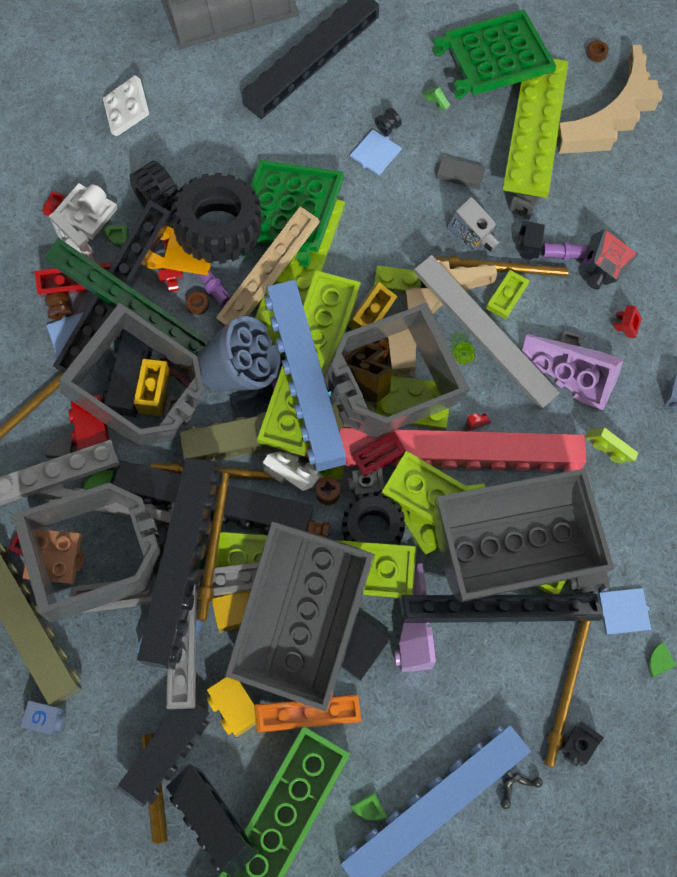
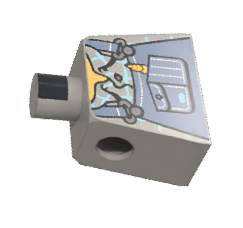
M472 197L455 212L447 227L451 233L473 250L482 244L489 252H492L500 243L491 234L496 223Z

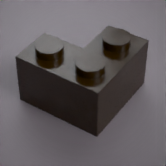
M367 344L353 350L344 357L347 366H349L363 398L370 402L378 403L390 393L392 368L383 365V349Z

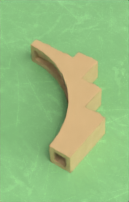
M632 45L628 56L629 74L627 85L612 103L591 116L576 121L559 123L557 135L559 154L609 151L612 149L614 142L617 141V131L633 130L636 122L640 120V111L656 110L658 103L662 100L661 88L659 89L657 80H650V73L646 71L645 66L646 54L643 53L641 45Z
M437 260L465 291L495 283L497 276L496 265L489 266L483 264L470 268L459 266L450 269L449 261L442 262ZM427 286L426 288L413 287L410 290H406V310L427 303L432 314H434L443 305ZM409 329L386 337L389 344L388 354L389 364L392 368L391 375L400 377L415 376L417 345Z

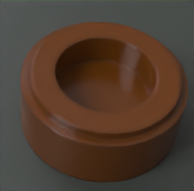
M592 41L587 47L586 55L591 61L601 62L606 59L609 48L602 41Z
M200 291L190 293L186 298L188 311L194 315L205 313L209 308L207 295Z

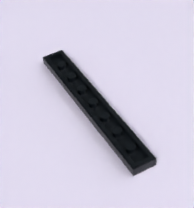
M597 594L491 595L464 602H459L454 595H401L399 600L403 623L601 621L604 617Z

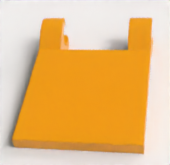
M168 226L160 239H169L165 256L162 257L152 253L147 262V267L149 269L166 268L208 276L211 263H206L205 259L197 260L193 258L192 253L190 255L187 254L182 246L177 243L174 229Z

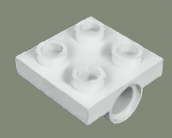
M135 75L103 97L110 131L115 136L122 134L149 115L141 79Z
M78 183L55 211L62 217L66 215L73 223V228L77 232L81 230L87 238L93 240L117 211V204L108 200L105 192L100 187L91 184L87 188Z
M57 211L49 215L58 237L95 262L92 256L94 251L87 243L89 241L87 236L81 230L77 232L73 228V223L66 215L62 217Z
M284 450L268 454L263 462L265 464L264 472L282 484L288 480L302 491L316 486L317 482L324 477L316 471L314 465H310V463L305 464L299 460L298 454Z

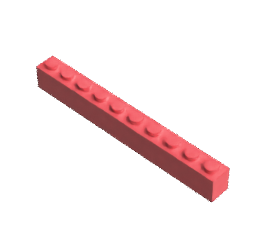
M340 428V437L346 454V465L344 466L356 467L351 454L392 432L396 433L407 452L431 466H442V469L453 470L456 469V466L466 467L467 470L491 467L493 471L515 468L518 472H526L531 468L540 469L541 472H553L555 469H564V472L580 470L586 464L585 435L394 430L375 438L353 428ZM392 440L387 444L373 450L372 452L360 457V460L362 461L368 458L369 456L377 453L378 451L383 450L384 448L394 444V441ZM397 448V449H395L394 451H392V452H390V453H388V454L382 456L381 458H379V459H377V460H375V461L369 463L368 466H370V465H372V464L378 462L379 460H381V459H383V458H385V457H387V456L393 454L394 452L398 451L399 449ZM402 457L388 465H393L396 468Z

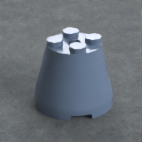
M249 316L239 317L226 324L197 353L203 384H206L214 391L256 390L266 387L274 378H277L280 371V353L277 344L273 345L266 333L267 327L259 320Z

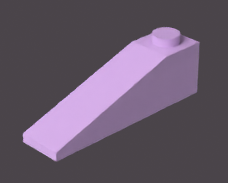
M529 334L526 335L522 353L542 374L548 373L557 380L556 384L561 388L565 386L575 393L574 398L579 402L601 410L604 409L612 393L624 360L600 351Z
M422 563L417 564L415 570L413 595H426ZM429 623L403 624L398 646L399 650H394L395 665L400 666L401 672L432 670L435 665L432 627L427 628Z

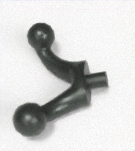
M510 770L507 771L506 775L508 778L503 781L505 798L501 800L500 805L503 809L510 808L512 784L514 782L539 788L543 785L542 779L535 777L533 780H528L521 776L519 772L512 774Z

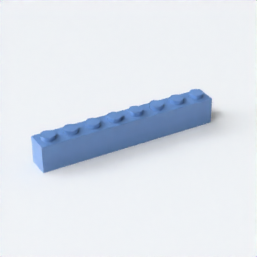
M296 280L267 286L268 296H265L264 299L267 310H272L274 317L270 318L273 332L278 331L280 337L276 339L279 353L284 352L286 360H282L285 375L290 374L292 382H288L291 397L296 396L298 404L294 405L297 419L302 418L304 426L300 427L303 441L309 442L310 449L307 450L310 465L315 464L317 472L346 465L345 450Z
M510 725L506 729L502 726L498 727L489 735L492 739L484 746L480 742L469 751L471 757L463 763L459 759L449 767L448 770L451 774L445 779L438 776L427 785L430 791L423 797L419 793L406 803L409 807L402 814L397 810L385 820L388 824L380 832L375 828L364 837L366 843L357 849L354 845L342 855L344 861L341 863V866L349 877H381L526 757L531 750Z

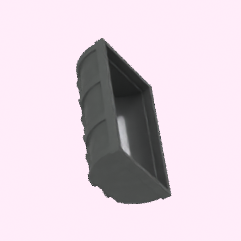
M161 0L179 50L299 16L295 0Z
M586 468L437 496L435 498V532L449 587L459 602L604 573L614 569Z
M272 522L225 677L327 712L332 701L333 692L345 658L346 649L361 605L375 554L308 531Z

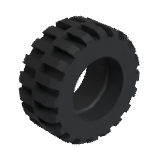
M207 173L201 175V178L197 179L195 177L189 180V184L185 183L180 188V192L176 193L171 209L174 235H176L177 243L182 246L187 254L190 255L192 253L193 258L197 260L205 259L206 263L212 264L213 261H219V264L226 263V260H238L240 255L245 256L250 252V248H254L258 243V238L261 235L260 199L255 194V190L250 185L247 186V183L239 178L237 180L235 176L230 174L223 176L222 173H215V175ZM213 211L227 212L236 217L230 223L219 226L208 225L198 220L204 214Z

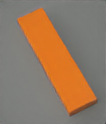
M358 695L332 697L327 712L296 701L256 704L254 706L257 733L301 729L303 726L311 728L362 721Z

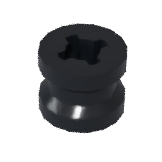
M388 108L383 115L375 117L377 128L385 136L390 135L393 129H398L402 125L399 114L393 108Z

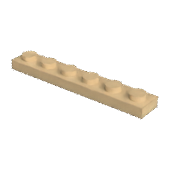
M300 206L216 318L226 325L239 317L249 316L267 293V286L273 285L319 224V219Z

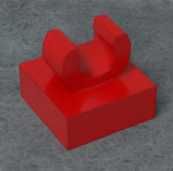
M51 192L42 209L43 214L46 216L51 215L66 197L60 193Z
M171 269L158 271L160 282H168L170 292L179 291L177 280L184 279L182 271Z
M627 305L625 312H616L617 318L622 321L619 323L614 322L613 327L617 331H624L626 337L636 338L642 317L636 306Z

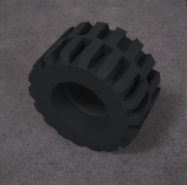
M153 160L129 175L132 189L144 209L149 200L172 214L173 199L176 193L180 191L170 174L160 163Z
M368 492L367 497H364L363 494L359 495L357 501L353 499L349 503V508L346 507L344 517H342L344 541L400 545L405 530V516L403 512H400V505L398 503L394 504L393 499L390 497L385 499L383 493L373 496V492ZM368 515H377L386 521L388 531L380 537L372 538L364 535L360 531L358 524L362 518Z

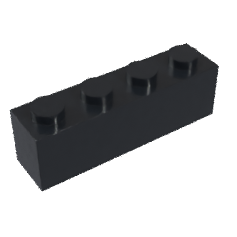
M123 328L119 333L120 346L119 348L116 347L114 351V369H110L108 375L109 388L108 391H104L102 403L119 415L136 418L138 412L134 405L142 360H151L153 348Z
M196 702L195 708L173 709L120 781L117 789L142 807L147 802L152 805L161 793V790L158 788L163 779L169 781L178 767L174 765L180 756L185 759L194 746L190 742L196 733L201 736L210 722L206 719L210 713Z
M189 764L166 786L172 795L169 798L171 803L185 815L183 817L184 823L191 830H195L199 836L196 838L198 844L203 850L210 853L212 856L210 862L219 873L225 872L235 876L259 852L202 770Z

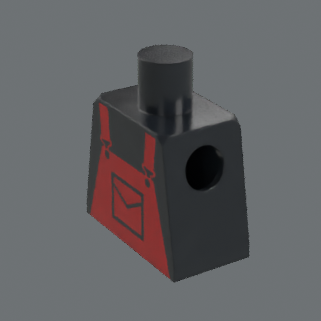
M606 229L593 234L582 263V268L591 275L587 285L598 290L602 284L608 285L618 281L638 254Z

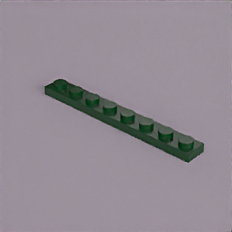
M59 237L44 257V261L112 307L116 308L121 303L194 355L198 356V351L209 342Z

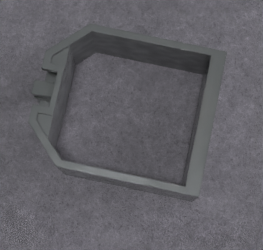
M121 303L117 305L59 379L60 393L137 446L172 441L178 433V428L181 424L187 426L192 419V415L204 391L198 357ZM123 328L189 374L190 385L157 427L138 428L79 387V384Z
M427 303L344 333L324 378L327 391L334 390L331 397H329L332 406L341 404L344 411L339 412L343 425L375 438L457 405L470 390ZM409 329L441 396L392 416L384 417L368 410L363 395L342 354Z
M111 483L12 514L39 614L51 623L146 591L160 566L162 552L156 538L160 537L159 529L154 519L150 517L143 499ZM116 502L127 507L144 557L136 575L56 602L36 529Z

